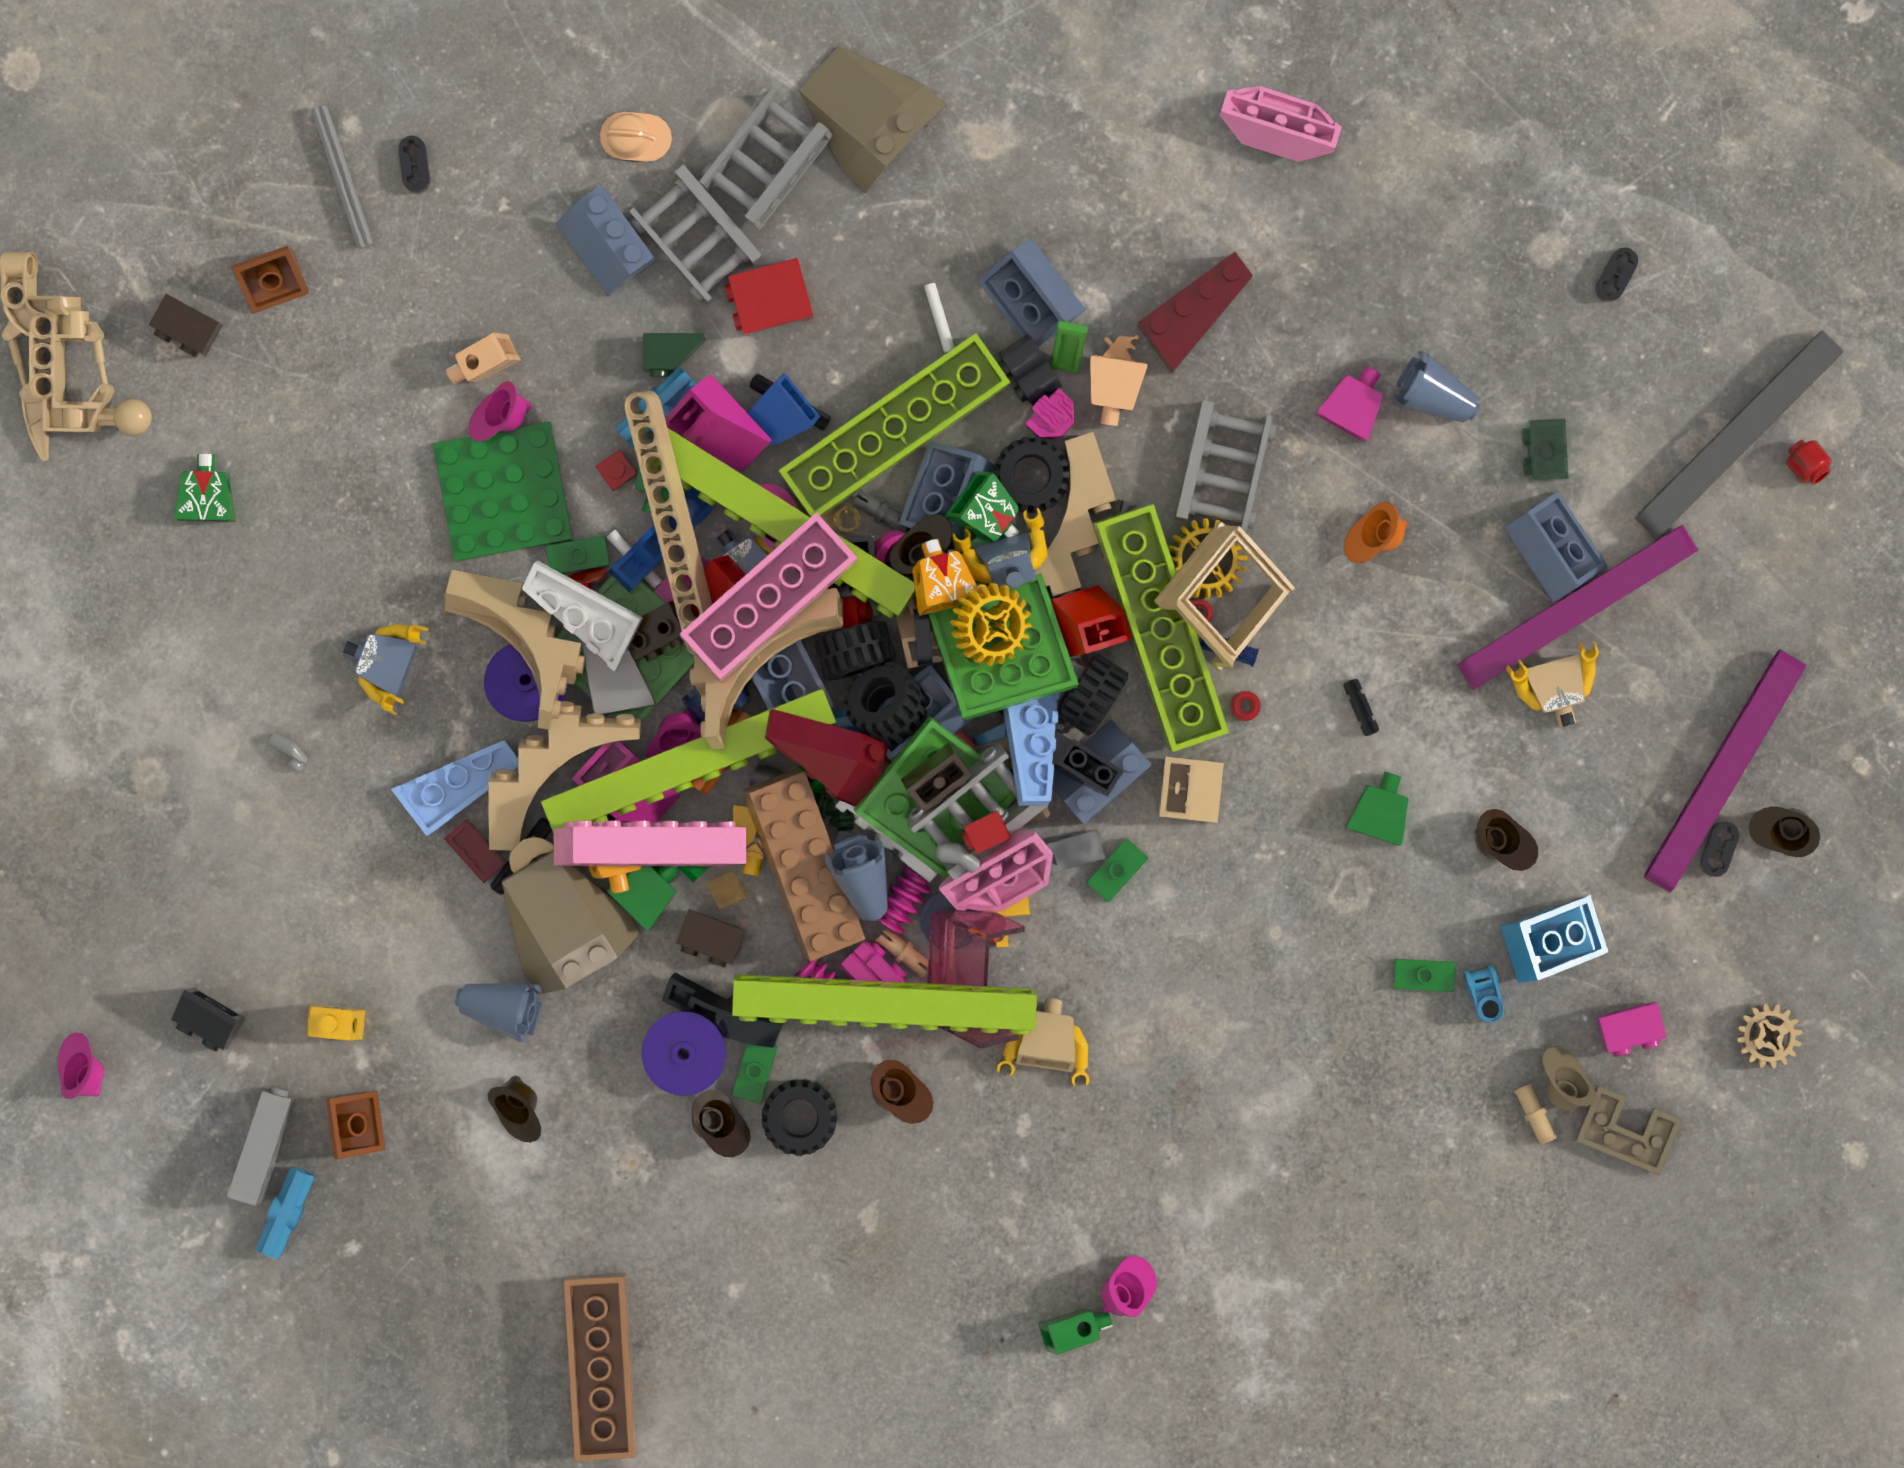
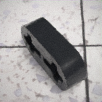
M410 135L402 139L399 144L402 180L404 186L410 192L419 194L428 189L431 181L428 154L425 143L419 137ZM411 142H414L417 147H421V151L416 152L417 162H412L411 155L405 153V149L410 147ZM413 167H417L419 175L425 177L424 180L420 181L419 187H415L412 182H409V178L414 176Z
M1627 247L1620 248L1611 255L1595 287L1596 294L1602 301L1613 302L1623 294L1638 265V256L1632 249ZM1627 254L1631 267L1626 266L1622 269L1621 273L1616 272L1620 264L1616 260L1617 256L1622 257ZM1614 276L1618 278L1614 284L1617 293L1612 292L1608 296L1604 293L1606 288L1602 284L1609 283Z
M913 609L918 666L933 665L929 614L920 616L918 609Z
M1719 822L1710 831L1700 861L1701 869L1708 876H1722L1730 866L1739 839L1738 829L1731 822ZM1726 826L1729 828L1728 833L1732 835L1731 840H1725L1721 848L1719 847L1721 837L1717 835L1718 830H1724ZM1717 850L1721 851L1718 861L1722 863V867L1716 868L1712 872L1711 865L1707 864V860L1709 858L1714 859Z

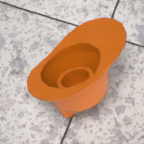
M1386 501L1378 503L1349 530L1344 543L1346 556L1352 562L1365 563L1380 552L1395 550L1403 541L1408 523L1400 518L1397 509L1392 503Z

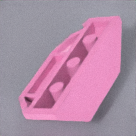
M1262 86L1247 87L1236 91L1234 89L1227 90L1220 112V117L1241 144L1297 162L1334 152L1342 128L1337 122L1334 123L1332 118L1317 104Z
M1018 829L1011 835L1010 839L1002 842L982 858L980 866L975 872L970 873L967 870L956 880L949 875L939 886V890L956 910L1002 911L1048 885L1053 852L1035 831Z

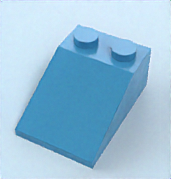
M1585 896L1500 926L1518 983L1538 981L1608 953L1591 896Z

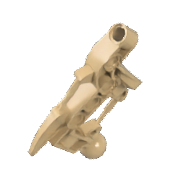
M2 253L0 258V296L4 313L9 319L2 332V337L8 341L14 365L17 366L23 387L19 391V396L21 397L25 424L32 444L41 460L48 461L49 459L48 431L99 432L102 426H116L122 433L134 437L143 434L150 427L152 421L151 410L143 401L135 398L126 399L117 408H110L114 387L107 382L104 366L105 357L102 347L104 333L97 322L89 321V311H81V297L37 296L38 261L35 253ZM18 289H21L23 294L20 303H17L15 300V293ZM46 319H49L51 322L49 333H46L43 328ZM23 335L29 336V383L25 376L22 365L23 360L17 343V339ZM66 341L93 343L96 364L99 367L102 384L99 385L88 402L65 401ZM46 349H49L51 352V360L48 364L44 361L43 357ZM46 379H49L52 386L48 394L43 387Z

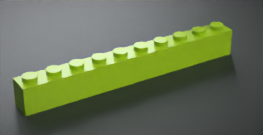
M667 428L683 489L688 491L691 486L700 492L698 498L712 507L715 502L725 507L726 509L723 513L736 522H739L741 518L751 524L749 527L750 531L763 539L768 534L777 540L774 544L776 547L810 519L806 514ZM655 457L654 466L660 471L662 463L658 457ZM837 534L855 554L857 562L834 583L838 586H841L843 582L853 588L850 593L865 603L870 598L879 604L876 610L887 617L892 618L894 614L901 617L915 595L914 582Z
M823 689L773 708L830 725L837 723ZM770 710L726 727L724 749L712 750L707 740L700 737L541 801L553 833L554 829L564 828L565 822L592 821L593 827V823L608 821L606 815L618 811L619 816L636 810L635 803L645 799L647 804L659 801L664 798L663 792L674 788L675 793L693 787L691 781L700 777L706 782L721 776L719 770L730 766L732 771L749 764L747 759L758 755L761 760L776 754L775 747L765 739Z
M735 974L732 1016H739L741 1021H756L757 1017L769 1018V1021L774 1023L787 1022V1019H799V1022L802 1024H816L817 1020L829 1021V1024L844 1026L848 1022H860V1026L877 1027L878 1023H889L890 1027L897 1029L908 1028L909 1024L920 1025V1028L924 1030H937L938 1026H950V1030L959 1032L968 1031V1027L980 1028V1031L985 1033H997L999 1029H1011L1013 1034H1028L1029 1030L1035 1031L1037 989Z

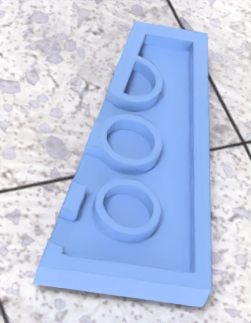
M1060 693L1003 709L1019 806L1047 805L1051 801L1054 772L1052 760L1053 752L1056 748L1054 736L1055 725L1058 723L1059 711H1057V700L1060 698Z
M503 740L465 758L396 786L391 790L428 837L488 791V781L491 772H496L498 769H512L513 771L518 769V756L506 740Z

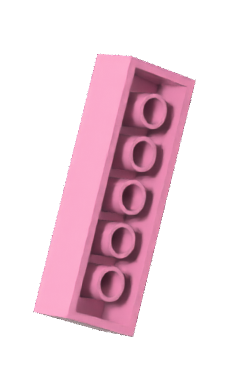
M815 513L680 633V638L713 675L722 682L857 562V557L820 515Z
M592 821L565 822L564 828L554 829V866H731L746 864V827H735V822L707 823L705 821L678 823V821H662L660 823H650V821H632L631 823H621V821H602L593 823L592 827Z

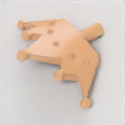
M1120 335L1114 343L1108 337H1105L1103 341L1109 346V349L1103 356L1135 361L1128 348L1136 349L1131 341L1139 339V336Z

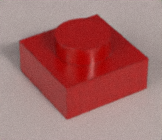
M620 449L595 466L612 491H615L637 475Z

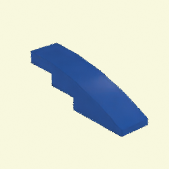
M692 487L685 494V499L694 530L717 505L714 504L712 507L698 498L700 492ZM670 516L669 525L672 529L676 530L677 522L673 516ZM655 525L633 544L632 548L608 571L629 593L663 561Z

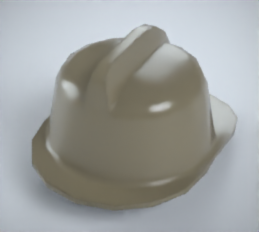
M1560 1047L1546 1049L1542 1055V1065L1548 1077L1546 1095L1549 1101L1560 1108L1566 1115L1572 1114L1580 1106L1592 1105L1596 1099V1091L1575 1056Z

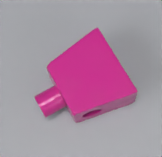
M1365 366L1358 380L1346 375L1315 415L1365 443L1369 438L1384 396L1373 389L1381 374Z

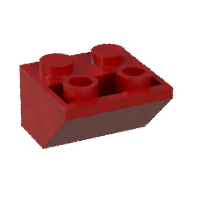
M1099 585L1051 599L1069 657L1087 654L1132 640L1124 610Z

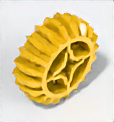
M1203 519V528L1200 529L1198 523L1195 520L1192 521V532L1185 526L1181 527L1180 530L1185 536L1183 539L1178 535L1173 536L1172 539L1179 546L1169 545L1168 549L1170 552L1176 553L1175 557H1171L1173 563L1176 564V573L1183 566L1182 553L1185 545L1189 543L1192 550L1195 551L1201 544L1196 536L1208 535L1213 529L1209 528L1208 519ZM1216 520L1214 522L1213 528L1218 522H1220L1219 520ZM1233 544L1229 549L1231 566L1227 575L1223 574L1222 569L1217 564L1210 574L1218 582L1212 584L1202 583L1194 592L1193 598L1197 599L1199 597L1200 590L1205 591L1204 597L1206 600L1211 598V590H1215L1217 598L1222 597L1220 587L1224 586L1226 591L1231 592L1233 588L1229 581L1232 580L1237 584L1241 582V579L1235 575V572L1245 573L1246 568L1239 566L1238 561H1247V556H1238L1237 551L1243 550L1239 545L1235 546Z
M989 583L988 588L986 585L980 584L978 585L977 592L973 589L967 590L969 599L959 598L960 603L963 605L962 608L953 609V612L958 615V619L950 621L951 625L958 627V629L951 633L952 637L960 638L956 643L957 648L964 649L963 655L968 658L973 657V661L979 664L983 660L986 665H993L994 661L1003 664L1005 656L1010 659L1015 658L1013 649L1024 650L1022 644H1020L1021 639H1030L1024 633L1025 629L1032 627L1031 623L1025 622V619L1031 615L1030 611L1023 610L1027 604L1026 601L1018 599L1019 593L1017 591H1010V588L1006 585L998 587L996 583ZM1000 600L997 606H992L988 611L980 609V607L990 601ZM1009 616H1010V626H1009V630H1008L1006 624H1007V619H1008ZM984 617L988 619H993V621H991L994 622L993 627H995L998 631L994 629H989L991 627L988 626L989 621L986 620ZM973 619H975L976 627L974 631H972ZM994 637L1002 639L995 646L982 648L986 642L989 643Z

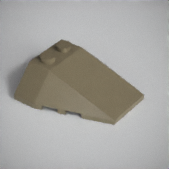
M839 46L798 90L816 124L820 122L833 135L828 145L844 174L865 193L886 172L887 166L924 126L928 127L947 106L926 85Z
M554 850L502 880L522 971L530 983L540 985L542 993L566 989L614 961L640 934L629 913L618 902L607 895L602 888L587 879L574 866H554Z

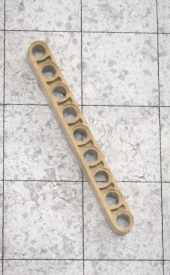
M644 390L629 395L625 400L624 407L680 627L683 631L697 619L692 614V604L698 607L700 616L712 605L661 401L655 392ZM640 398H643L646 402L647 408L645 412L639 408L638 402ZM648 427L653 430V441H650L646 436ZM655 457H658L662 463L660 471L654 466ZM663 486L669 491L668 501L662 497L661 489ZM670 516H673L677 522L676 530L672 529L669 525ZM678 545L684 550L683 559L678 557L676 553ZM685 575H688L692 580L691 589L684 583ZM685 643L687 650L691 654L696 655Z

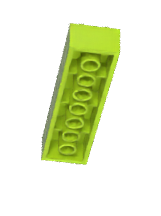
M975 333L788 463L779 472L809 516L812 517L815 513H818L822 517L1009 387L1011 382L977 333Z
M1147 504L1094 522L1093 526L1120 607L1125 612L1132 637L1131 641L1168 751L1175 752L1228 734V727L1196 632L1176 610L1161 609L1154 602L1176 574L1154 504Z

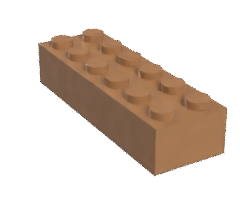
M794 769L742 790L802 957L811 962L865 940L855 909L827 869L825 855L828 852L830 856L834 850L805 771Z
M626 1273L566 1277L564 1279L574 1461L635 1458L637 1455Z

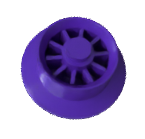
M509 644L492 657L486 668L484 689L487 699L499 714L508 719L520 722L538 720L540 701L534 676L521 654ZM565 694L559 695L557 701L562 702Z
M674 1012L660 1018L651 1026L643 1041L642 1062L648 1077L660 1089L674 1095L688 1096L706 1090L715 1083L725 1065L726 1047L720 1031L709 1019L694 1012Z

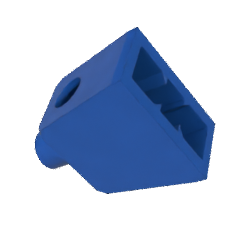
M785 372L747 412L771 438L770 444L773 446L811 428L820 418V415Z

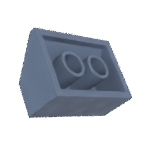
M602 184L577 201L556 222L558 228L607 296L656 262L652 253Z
M1032 238L1010 251L978 280L979 284L1019 337L1022 338L1029 334L1038 347L1056 334L1059 320L1071 323L1085 311V308Z
M929 441L899 525L911 529L918 521L933 514L942 515L949 520L945 515L976 472L992 473L995 465L979 454ZM949 520L952 526V538L949 545H953V533H955L956 538L959 540L966 539L964 529Z
M1558 491L1504 527L1510 540L1516 545L1526 560L1528 567L1532 569L1542 584L1544 591L1553 602L1573 591L1608 566Z
M801 640L776 653L752 676L768 710L820 689L824 690L831 709L835 707Z
M928 665L914 677L926 693L924 697L928 700V706L924 707L927 711L926 717L920 720L922 725L930 716L955 735L974 719L962 721L953 691L931 665ZM894 696L883 702L877 712L888 707L893 701ZM916 727L913 732L916 733L919 728ZM914 734L910 738L907 735L904 737V741L899 744L894 741L892 745L887 746L886 755L891 762Z
M1112 720L1084 744L1085 747L1124 771L1108 797L1084 786L1056 769L1053 772L1052 789L1082 824L1090 820L1152 766L1148 759Z

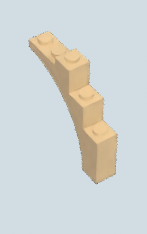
M1094 432L1064 442L1070 476V492L1066 514L1058 534L1047 550L1046 560L1036 569V574H1042L1046 588L1049 587L1052 598L1071 594L1082 588L1071 554L1076 553L1079 558L1094 553L1093 547L1097 546L1099 542L1088 511L1093 509L1094 514L1110 510L1112 509L1110 503L1116 501Z
M452 570L445 592V611L468 617L489 627L505 638L521 654L532 671L538 687L540 701L538 728L550 730L553 718L558 719L560 714L561 701H557L558 696L565 694L567 684L574 685L577 673H583L585 656H581V643L554 638L556 626L551 625L552 614L525 608L527 596L522 595L523 583Z
M837 588L826 589L722 682L713 675L697 656H694V667L690 668V681L692 686H696L701 695V706L703 712H705V721H701L700 726L702 739L707 740L712 750L724 749L726 727L733 706L744 686L763 664L776 653L801 639L820 632L843 628V600Z
M562 701L559 718H553L550 730H548V739H544L540 735H530L526 739H521L518 747V773H515L512 769H498L496 772H491L488 781L489 850L512 851L515 845L522 841L523 824L527 809L539 787L557 768L570 758L592 747L614 741L640 739L642 718H634L630 714H621L616 716V718H604V715L596 713L581 717L580 705Z

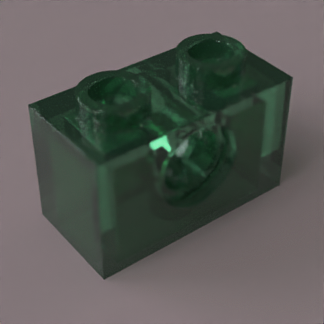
M1546 419L1529 420L1526 422V428L1521 430L1522 445L1527 446L1528 458H1523L1524 476L1529 475V482L1565 481L1569 479L1566 420ZM1539 443H1546L1551 447L1552 453L1548 459L1541 458L1537 454Z

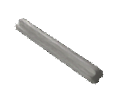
M326 105L315 107L312 109V114L356 245L359 249L369 247L373 244V240L328 107Z

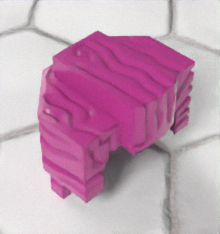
M1059 388L1050 398L1046 395L1042 396L1032 407L1034 414L1025 423V426L1036 437L1060 439L1074 424L1073 401Z

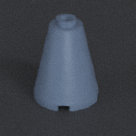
M1419 351V358L1413 356L1397 382L1396 386L1400 387L1401 390L1399 396L1393 394V403L1402 408L1462 423L1468 419L1472 420L1480 407V404L1477 403L1478 397L1428 353Z
M857 835L834 845L835 851L830 856L828 852L825 855V863L858 916L864 920L876 921L888 909L885 848L883 842L878 837L874 836L875 840H867L866 835Z
M533 983L466 984L463 989L460 988L458 990L455 1005L459 1007L460 1013L518 1042L527 1043L529 1041L526 1038L527 1034H534L540 1018L542 1002H537V993L542 994V989L540 985Z

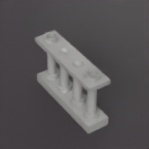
M773 87L768 93L765 92L760 96L756 103L757 108L713 164L709 163L703 169L699 181L709 193L717 185L745 206L748 212L745 215L746 219L758 230L764 226L833 137L829 129L820 122L815 127L809 128L778 105L783 98ZM770 114L802 137L803 142L796 151L788 150L760 129ZM752 138L784 161V167L778 174L772 175L742 152ZM734 161L765 184L766 190L759 198L751 197L723 176Z
M683 164L675 171V175L678 178L675 181L676 185L642 215L633 207L629 211L633 219L629 222L640 235L646 232L692 285L688 290L700 303L702 300H705L709 305L713 302L712 297L707 293L742 262L750 261L755 266L763 259V256ZM691 193L698 201L694 205L696 208L660 238L649 224L683 194L687 196ZM710 215L717 223L714 227L715 231L679 260L668 247L701 218H707ZM730 238L737 246L733 250L735 253L699 283L688 269L723 239L726 241Z
M1202 400L1175 519L1187 521L1189 515L1194 516L1197 513L1241 523L1240 527L1247 532V528L1253 529L1257 512L1251 510L1267 441L1273 442L1277 424L1272 423L1273 416L1271 415L1265 417L1264 424L1218 414L1217 410H1213L1215 402ZM1215 426H1220L1261 436L1257 453L1211 443L1212 440L1206 439L1209 427L1215 428ZM1208 455L1254 465L1251 482L1206 473L1205 469L1200 468L1202 456L1208 457ZM1202 484L1248 494L1244 512L1199 502L1198 498L1193 497L1195 485L1201 487Z
M999 743L996 747L986 749L981 754L980 760L969 768L973 776L964 785L954 789L938 805L930 808L925 813L917 805L911 810L906 821L914 833L923 827L937 844L941 842L952 843L932 819L947 808L963 828L965 825L973 822L956 801L969 789L990 813L999 810L1010 835L1015 833L1049 804L1019 806L1017 798L1016 803L1009 809H1002L979 782L994 770L1017 797L1014 775L1003 763L1009 756ZM966 844L962 847L980 861L1000 844L979 854L976 853L975 849L969 851ZM943 862L947 872L954 880L967 871L961 864Z

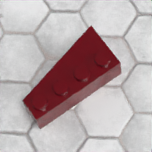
M1236 252L1229 255L1138 322L1137 327L1171 373L1177 369L1251 280L1253 275Z

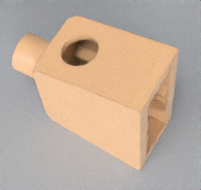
M492 333L456 353L455 358L458 363L447 368L446 373L454 385L465 379L468 382H479L521 361L508 334ZM477 358H478V361H479L478 367L476 366V360H477Z
M1098 355L1090 356L1091 404L1103 406L1101 424L1118 426L1120 409L1133 410L1147 369V363Z

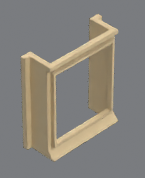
M1218 522L1154 602L1161 609L1176 610L1215 652L1216 656L1210 663L1218 671H1221L1223 667L1233 668L1234 660L1287 594L1293 591L1295 587L1240 526H1225L1223 522ZM1236 542L1272 581L1273 585L1230 639L1226 641L1189 599Z

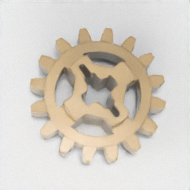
M1762 1003L1761 1011L1751 1007V1017L1741 1016L1743 1021L1746 1022L1745 1025L1736 1026V1029L1742 1032V1036L1735 1038V1040L1744 1044L1739 1052L1742 1054L1749 1052L1747 1061L1752 1063L1758 1059V1067L1761 1068L1768 1062L1770 1068L1774 1069L1778 1060L1783 1065L1788 1064L1786 1056L1796 1057V1053L1792 1048L1802 1044L1795 1040L1796 1036L1802 1034V1030L1794 1029V1026L1799 1022L1798 1019L1793 1018L1789 1020L1788 1017L1791 1011L1785 1009L1780 1013V1005L1777 1004L1773 1005L1772 1010H1769V1006L1766 1003ZM1765 1016H1775L1781 1022L1774 1025L1770 1024ZM1754 1024L1756 1027L1754 1036L1750 1038V1030ZM1766 1029L1775 1032L1771 1036L1772 1043L1766 1040L1763 1041V1038L1766 1036ZM1788 1033L1787 1043L1785 1047H1783L1782 1042L1784 1035ZM1766 1047L1772 1053V1056H1763L1756 1052V1050Z

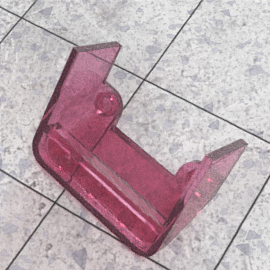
M964 910L934 912L930 919L927 983L987 986L989 942H1000L1004 936L1025 932V926L996 912ZM938 1026L981 1049L1019 1040V1034L1011 1033L1010 1029H999L997 1033L981 1032L980 1028L968 1027V1031L959 1032L950 1030V1026Z

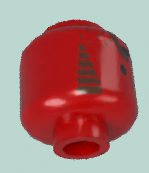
M1800 440L1790 447L1789 452L1791 454L1786 464L1801 483L1815 485L1831 472L1829 467L1832 460L1816 440L1806 443Z

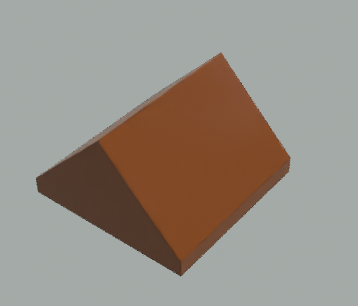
M288 245L231 266L253 314L309 294L294 250Z
M377 1091L335 1096L326 1099L334 1159L385 1150Z

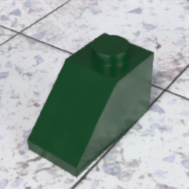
M643 333V370L650 372V377H668V372H674L705 343L704 334Z

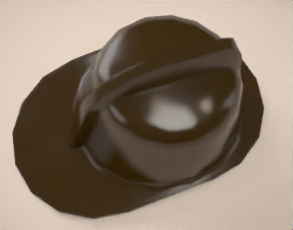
M933 514L918 521L905 535L894 543L890 551L892 567L901 574H913V567L919 560L925 558L921 545L930 540L938 539L942 552H944L952 538V526L949 520L942 515Z
M1774 806L1763 808L1753 815L1748 827L1750 837L1756 844L1796 858L1805 857L1813 853L1819 846L1821 837L1816 823L1806 813L1794 808L1785 809Z
M1498 809L1487 810L1480 816L1474 833L1475 842L1481 854L1487 858L1497 859L1506 867L1517 871L1527 870L1536 863L1538 846L1535 839L1526 829L1513 820L1511 816Z
M519 1076L511 1077L501 1087L491 1088L487 1093L488 1101L507 1132L522 1142L531 1143L537 1141L541 1136L542 1128L535 1114L537 1106L535 1091L525 1084Z
M708 1090L701 1093L695 1099L692 1106V1126L694 1131L705 1140L707 1145L716 1154L732 1158L741 1155L748 1148L750 1142V1130L745 1120L726 1094L717 1090Z

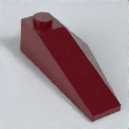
M775 709L769 711L765 739L790 761L795 760L807 770L805 774L812 780L817 779L827 788L825 791L833 798L855 807L874 787L883 773L888 744L859 732Z

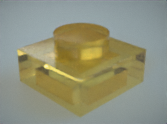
M734 870L706 883L719 910L747 897Z

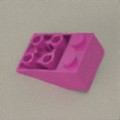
M711 374L691 388L665 417L667 428L740 474L772 441Z
M622 741L603 744L574 775L572 780L581 786L642 760ZM674 789L663 792L664 798L659 801L647 804L645 799L635 803L636 810L621 816H619L618 811L610 814L621 822L632 820L656 823L677 801L680 795L675 793Z

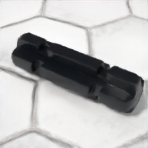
M1352 679L1345 682L1343 687L1346 694L1350 695L1351 699L1349 701L1358 722L1361 721L1362 723L1360 727L1363 734L1370 736L1377 733L1379 726L1376 719L1373 720L1372 718L1373 712L1365 694L1361 693L1362 687L1359 680Z

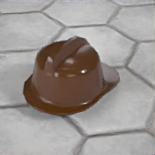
M885 1060L876 1066L871 1077L872 1094L876 1103L883 1109L889 1110L902 1122L914 1124L921 1123L927 1119L933 1111L934 1102L932 1094L926 1085L902 1062Z

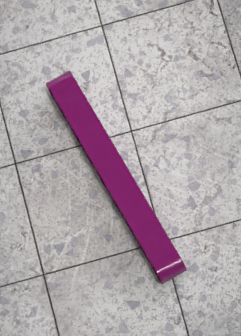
M1681 525L1457 664V667L1471 689L1474 690L1505 671L1506 666L1512 667L1518 663V660H1523L1697 552L1698 548L1685 527Z
M1781 649L1776 652L1644 874L1645 879L1668 893H1671L1676 887L1806 667L1805 663Z

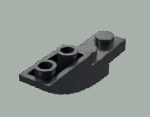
M1055 730L1056 748L1053 752L1052 760L1054 769L1108 797L1124 771L1078 741L1070 740Z
M676 972L670 977L662 998L663 1002L680 1011L694 1012L706 1017L718 1028L723 1037L747 1044L773 1048L777 1043L784 1024L770 1022L769 1018L757 1017L756 1021H741L739 1016H732L733 995L725 999Z

